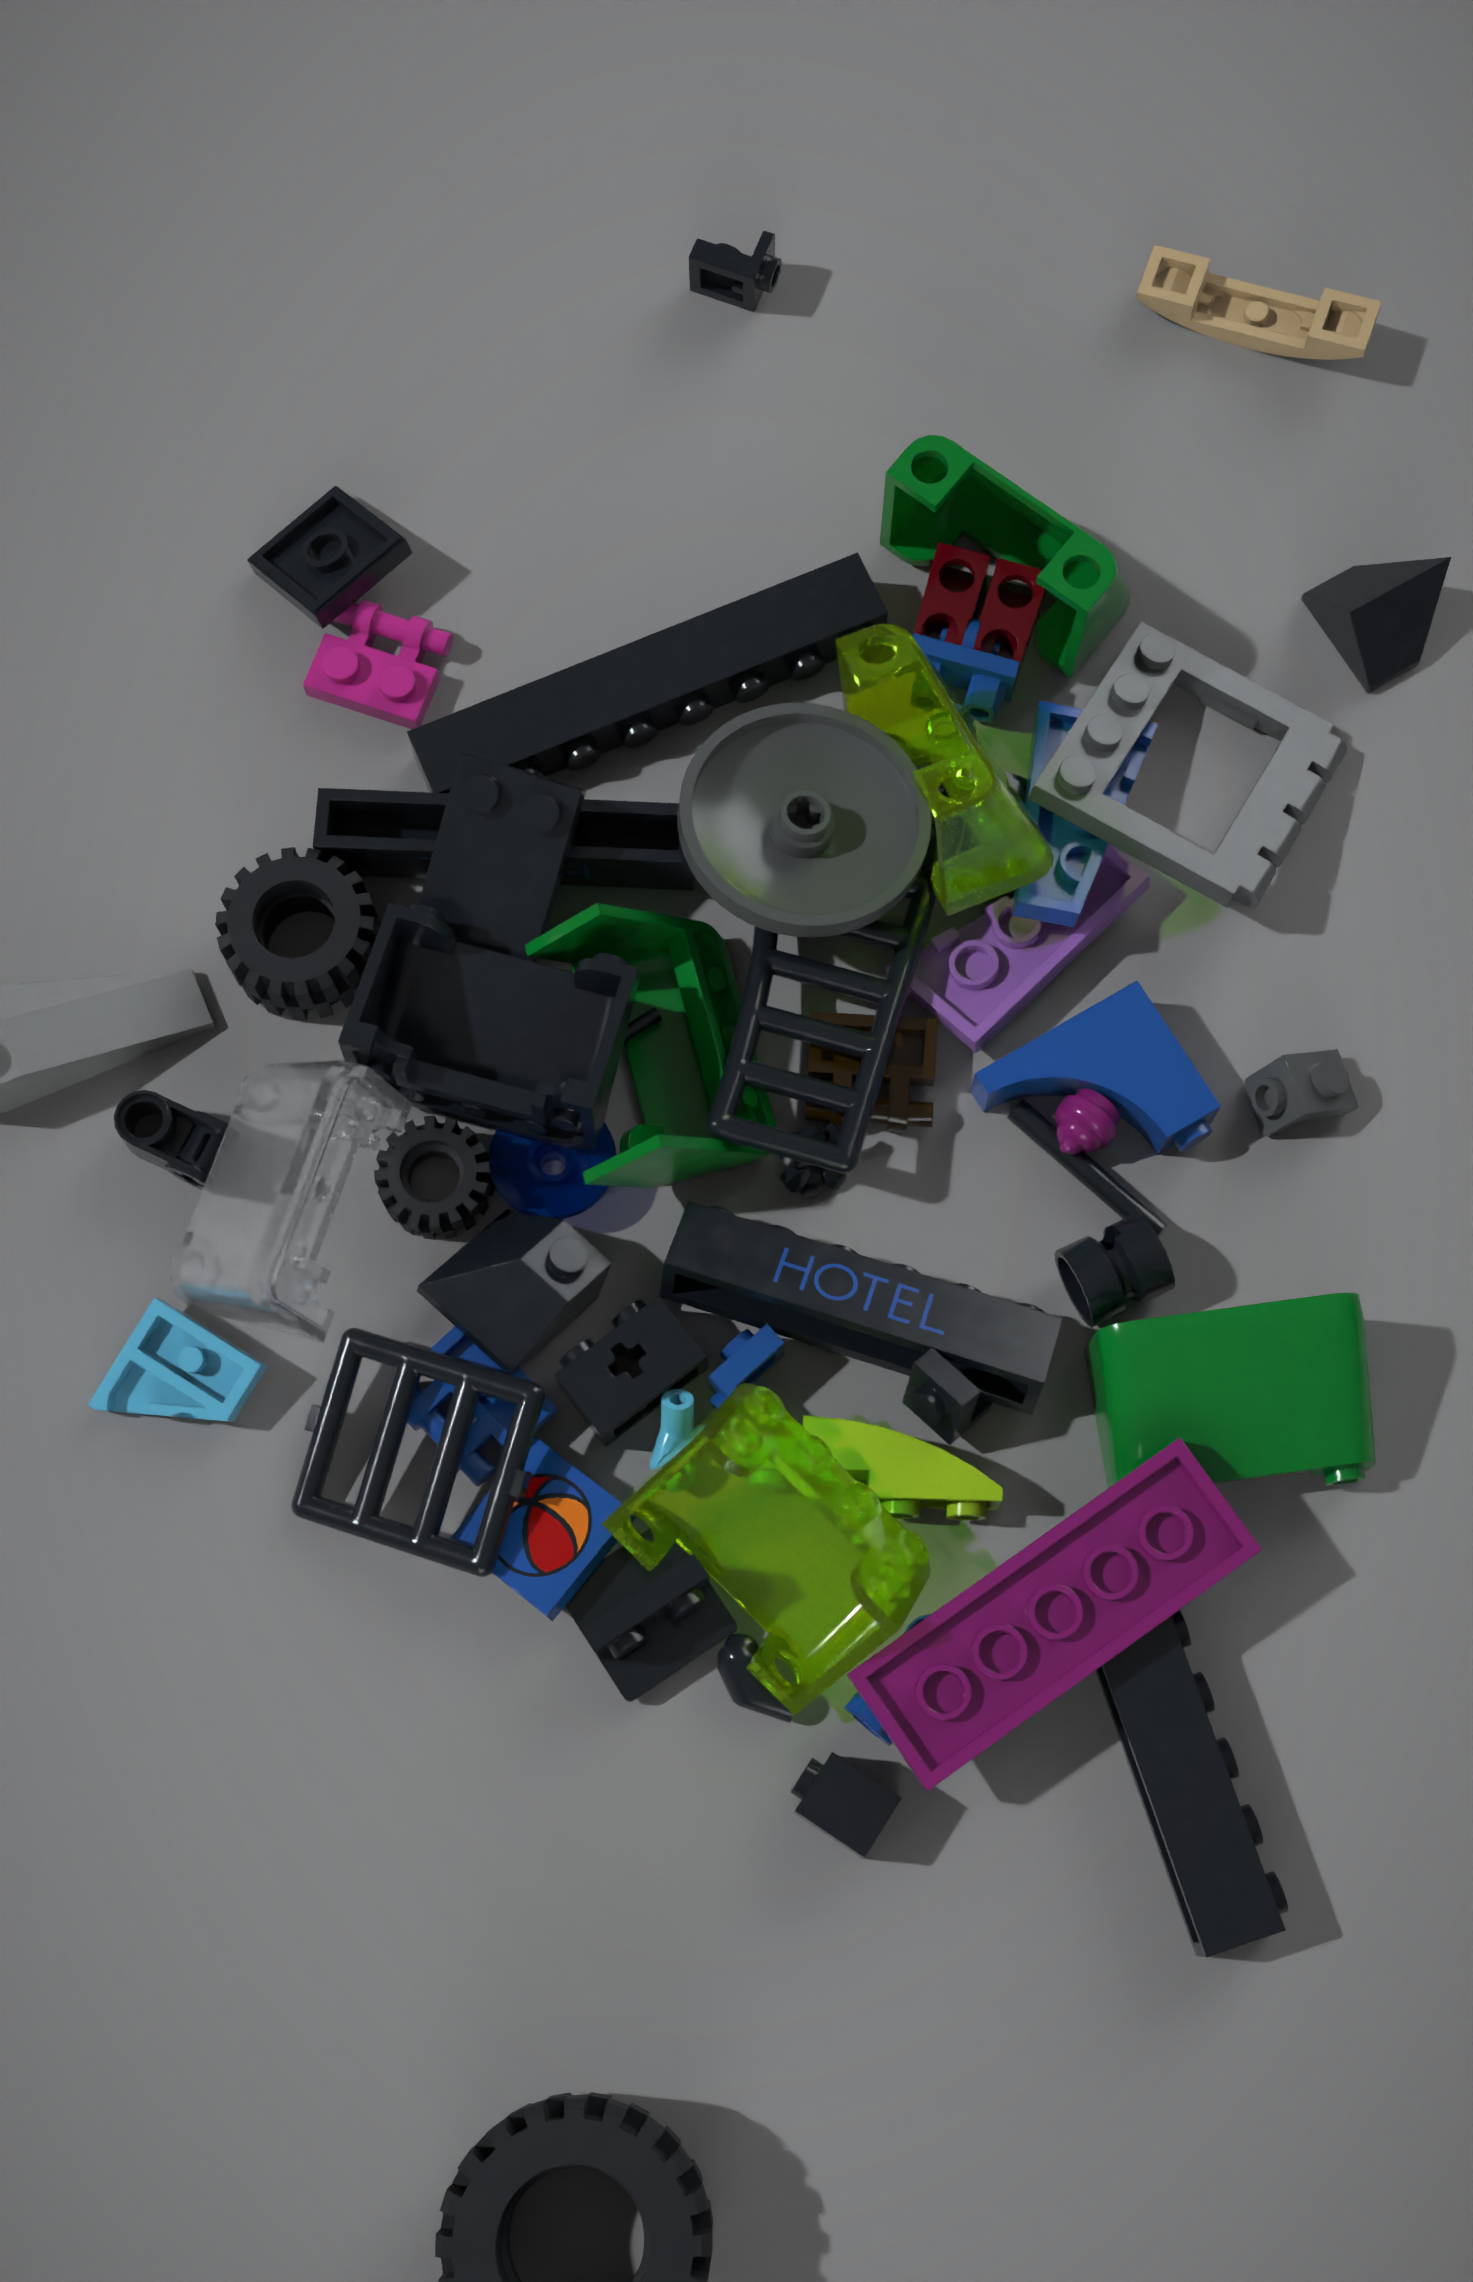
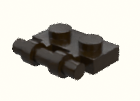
M811 1011L812 1018L870 1033L875 1015ZM901 1017L882 1083L889 1084V1100H876L869 1124L887 1125V1131L906 1132L907 1126L932 1127L933 1102L909 1101V1085L934 1086L938 1019ZM810 1044L808 1076L821 1080H831L835 1084L852 1088V1082L856 1080L862 1058ZM806 1102L805 1120L830 1121V1123L842 1126L845 1113Z

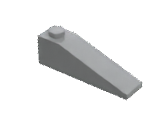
M182 969L0 985V1114L216 1027L193 970Z

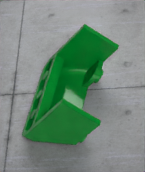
M596 903L525 944L527 957L571 963L574 973L580 960L593 958L597 953H608L624 959L631 967L638 968L639 985L629 1022L653 1007L656 1008L662 1018V1021L634 1037L625 1045L645 1124L636 1125L623 1133L620 1139V1154L582 1172L586 1185L655 1188L749 1164L771 1154L714 1138L708 1133L706 1123L726 1065L742 1003L727 946L720 934L711 925L692 919ZM755 1052L753 1061L759 1062L757 1053ZM746 1086L736 1117L777 1128L767 1091Z

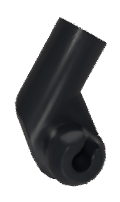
M743 1633L729 1636L725 1641L724 1647L717 1654V1669L732 1701L740 1707L791 1723L800 1691L766 1680L757 1659L760 1646L753 1637Z

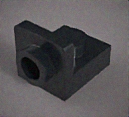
M764 230L752 256L741 253L737 248L729 244H714L697 238L689 255L690 291L755 312L763 292L772 293L780 275L782 259L775 257V234Z

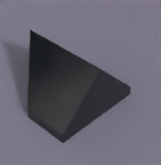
M1451 557L1353 566L1303 593L1301 600L1367 693L1418 666Z

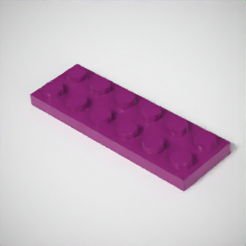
M1178 1438L849 1672L846 1676L924 1789L929 1791L1262 1551V1549L1182 1439Z

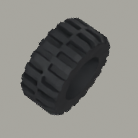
M571 2092L552 2095L545 2100L533 2104L529 2103L512 2112L492 2127L469 2150L457 2167L458 2172L452 2184L447 2188L440 2211L443 2212L441 2229L436 2233L435 2257L441 2258L443 2275L438 2279V2282H522L514 2267L510 2252V2227L514 2212L522 2196L534 2183L552 2172L566 2168H587L606 2174L617 2181L635 2202L643 2224L644 2250L639 2269L631 2282H708L713 2250V2217L710 2200L707 2199L703 2186V2176L695 2160H691L681 2146V2139L668 2126L664 2128L651 2118L649 2111L632 2102L630 2105L611 2099L612 2095L591 2092L589 2095H571Z

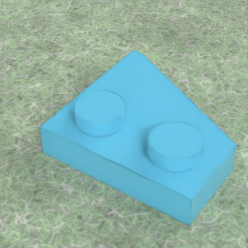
M154 1298L88 1403V1406L100 1411L234 1422L268 1366L163 1299Z

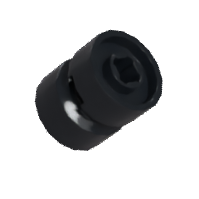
M1135 1213L1105 1227L1101 1241L1086 1236L1056 1250L1054 1254L1055 1263L1064 1288L1078 1314L1090 1327H1094L1124 1313L1127 1300L1130 1298L1143 1304L1173 1290L1175 1287V1276L1165 1248L1151 1224L1139 1213Z

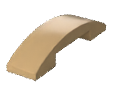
M1154 245L1137 290L1136 300L1165 318L1202 335L1268 354L1321 360L1364 357L1382 301L1324 287L1320 300L1209 273L1210 258Z

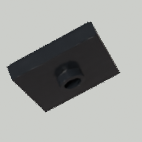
M334 486L250 556L247 561L258 577L324 629L413 552L403 536L339 487Z

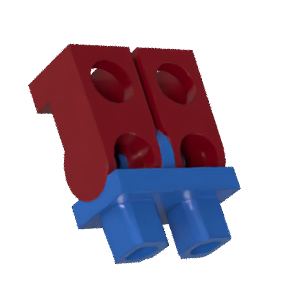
M938 542L915 631L908 650L906 674L910 675L908 700L911 703L929 708L939 707L945 685L967 690L962 714L970 719L990 724L993 723L1003 702H1011L1037 619H1039L1047 593L1046 589L1036 583L1037 576L1042 569L998 558L981 616L977 618L975 615L986 586L991 556ZM954 564L962 565L968 568L971 572L959 570L948 566ZM1018 580L1026 583L1030 588L1008 583V581Z

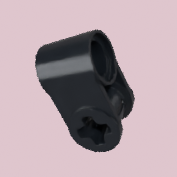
M148 1090L134 1091L125 1096L117 1105L114 1113L115 1128L133 1154L140 1159L167 1170L178 1179L212 1194H216L220 1186L216 1178L233 1146L241 1147L245 1139V1135L230 1124L207 1113L189 1109L156 1092ZM152 1114L163 1117L162 1126L156 1134L146 1138L134 1136L135 1126L141 1118Z

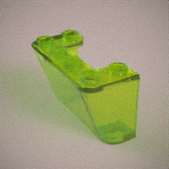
M879 624L836 639L844 711L861 717L885 732L904 750L915 766L927 761L931 764L912 773L915 785L935 817L938 861L933 866L931 878L934 892L947 916L1044 877L1052 868L1054 860L1049 843L974 720L914 637L906 629L897 625ZM941 783L944 786L950 798L942 795L938 791V787Z
M743 1383L737 1386L616 1505L602 1523L649 1572L659 1564L675 1541L689 1555L693 1553L696 1555L706 1572L768 1633L746 1668L794 1716L901 1629L927 1583L931 1571L929 1551L923 1540L916 1533L905 1529L881 1505L875 1492L866 1484L858 1482L833 1457L829 1447L823 1440L810 1434L785 1410L781 1399L772 1390L750 1383ZM631 1515L640 1518L649 1526L654 1537L653 1542L644 1539L637 1533L631 1523ZM774 1657L782 1659L790 1666L796 1676L797 1685L789 1683L780 1675L775 1666Z

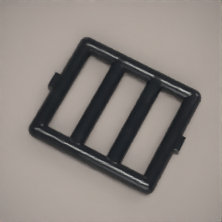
M350 1328L342 1334L321 1405H311L304 1430L313 1433L291 1503L292 1511L302 1519L478 1577H486L495 1569L515 1498H525L532 1472L526 1471L524 1468L544 1404L545 1391L541 1385L535 1382L362 1329ZM362 1358L396 1367L355 1507L321 1497L361 1361ZM425 1376L454 1385L455 1389L413 1527L382 1517L380 1512L420 1378ZM480 1394L515 1404V1408L474 1546L440 1536L439 1533Z

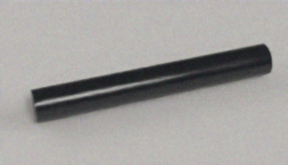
M1024 1099L1007 1116L1008 1120L1122 1219L1135 1213L1142 1214L1158 1236L1168 1226L1164 1220L1083 1151L1074 1155L1062 1152L1056 1135L1057 1128Z

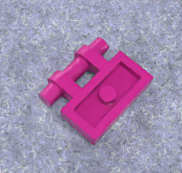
M365 599L359 604L353 603L333 620L334 622L352 627L348 640L327 633L324 634L303 683L306 695L409 729L421 726L440 681L436 668L421 663L426 651L447 657L452 647L453 634L433 628V622L428 619L414 615L408 620L383 612L382 605ZM376 635L403 643L399 655L396 656L371 648Z

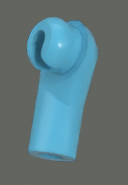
M672 1389L665 1392L661 1397V1426L649 1467L651 1475L658 1485L665 1486L673 1492H680L692 1484L696 1473L695 1466L690 1461L693 1454L694 1397L686 1390Z

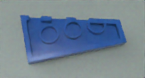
M1039 701L1034 714L1026 800L1024 802L1012 916L1069 927L1075 926L1109 843L1029 800V796L1035 782L1083 710L1081 708ZM1147 723L1103 794L1125 805L1158 723Z

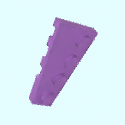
M1108 844L1074 927L1012 916L1014 897L1009 900L1007 896H1004L987 906L985 914L958 930L951 927L931 939V946L920 952L908 995L977 1053L1149 888V875L1112 845ZM889 963L888 965L885 966L886 974H887V975H888V971H889V968H890L891 963Z

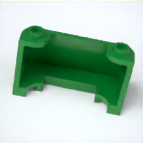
M1334 1293L1121 1322L1097 1330L1084 1351L1108 1488L1178 1438L1182 1439L1214 1484L1310 1471V1475H1324L1326 1486L1344 1485L1365 1480L1364 1470H1368L1376 1464L1365 1325L1360 1297L1357 1293Z

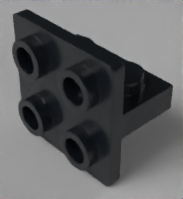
M661 1520L604 1558L565 1606L627 1702L635 1701L737 1631V1623L710 1584L708 1573L694 1553L691 1555L668 1520Z

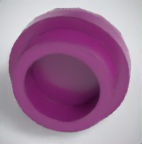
M1087 1088L1080 1089L1076 1095L1066 1096L1055 1112L1056 1135L1060 1144V1150L1074 1155L1080 1151L1093 1152L1107 1147L1116 1137L1115 1126L1120 1121V1115L1115 1106L1100 1093Z

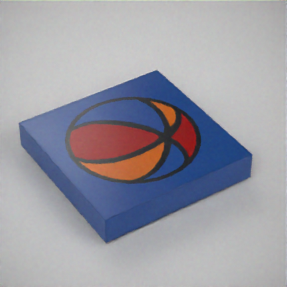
M534 1436L524 1470L532 1472L525 1498H515L497 1563L492 1574L553 1622L637 1516L614 1496ZM489 1492L450 1539L474 1546Z

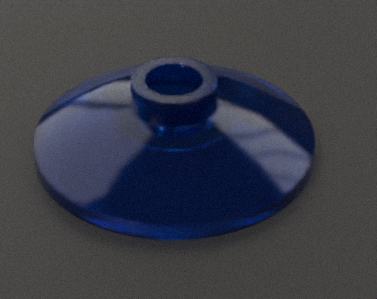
M604 1122L595 1149L589 1151L565 1148L497 1129L490 1144L488 1161L490 1162L493 1184L500 1196L511 1207L528 1216L542 1215L565 1219L585 1212L605 1195L610 1186L586 1185L582 1172L617 1154L613 1136ZM551 1160L561 1161L566 1166L564 1171L557 1175H548L542 1168Z

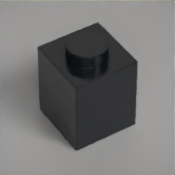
M834 1752L830 1754L824 1765L812 1757L790 1792L801 1799V1802L794 1811L796 1815L861 1859L866 1857L902 1799Z

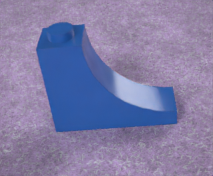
M1138 981L1131 983L976 1072L970 1091L982 1111L985 1112L997 1105L1016 1099L1033 1096L1066 1097L1068 1095H1076L1082 1088L1094 1090L1107 1098L1115 1106L1120 1118L1135 1128L1148 1141L1157 1155L1176 1145L1180 1152H1183L1203 1141L1212 1133L1209 1125L1221 1107Z

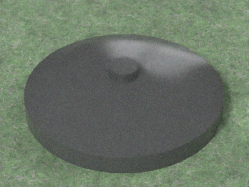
M781 703L757 708L733 718L712 733L699 747L686 770L682 782L677 811V827L682 851L690 870L699 884L720 906L741 920L763 930L781 935L815 938L839 935L862 928L888 913L902 900L915 882L927 853L931 835V808L924 782L917 768L904 750L881 729L859 716L834 707L813 703Z

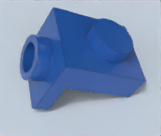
M768 1324L762 1327L755 1335L749 1329L738 1334L720 1353V1357L725 1362L708 1376L709 1387L714 1392V1395L708 1402L717 1414L734 1430L742 1423L754 1434L763 1426V1416L742 1393L784 1356L785 1342Z

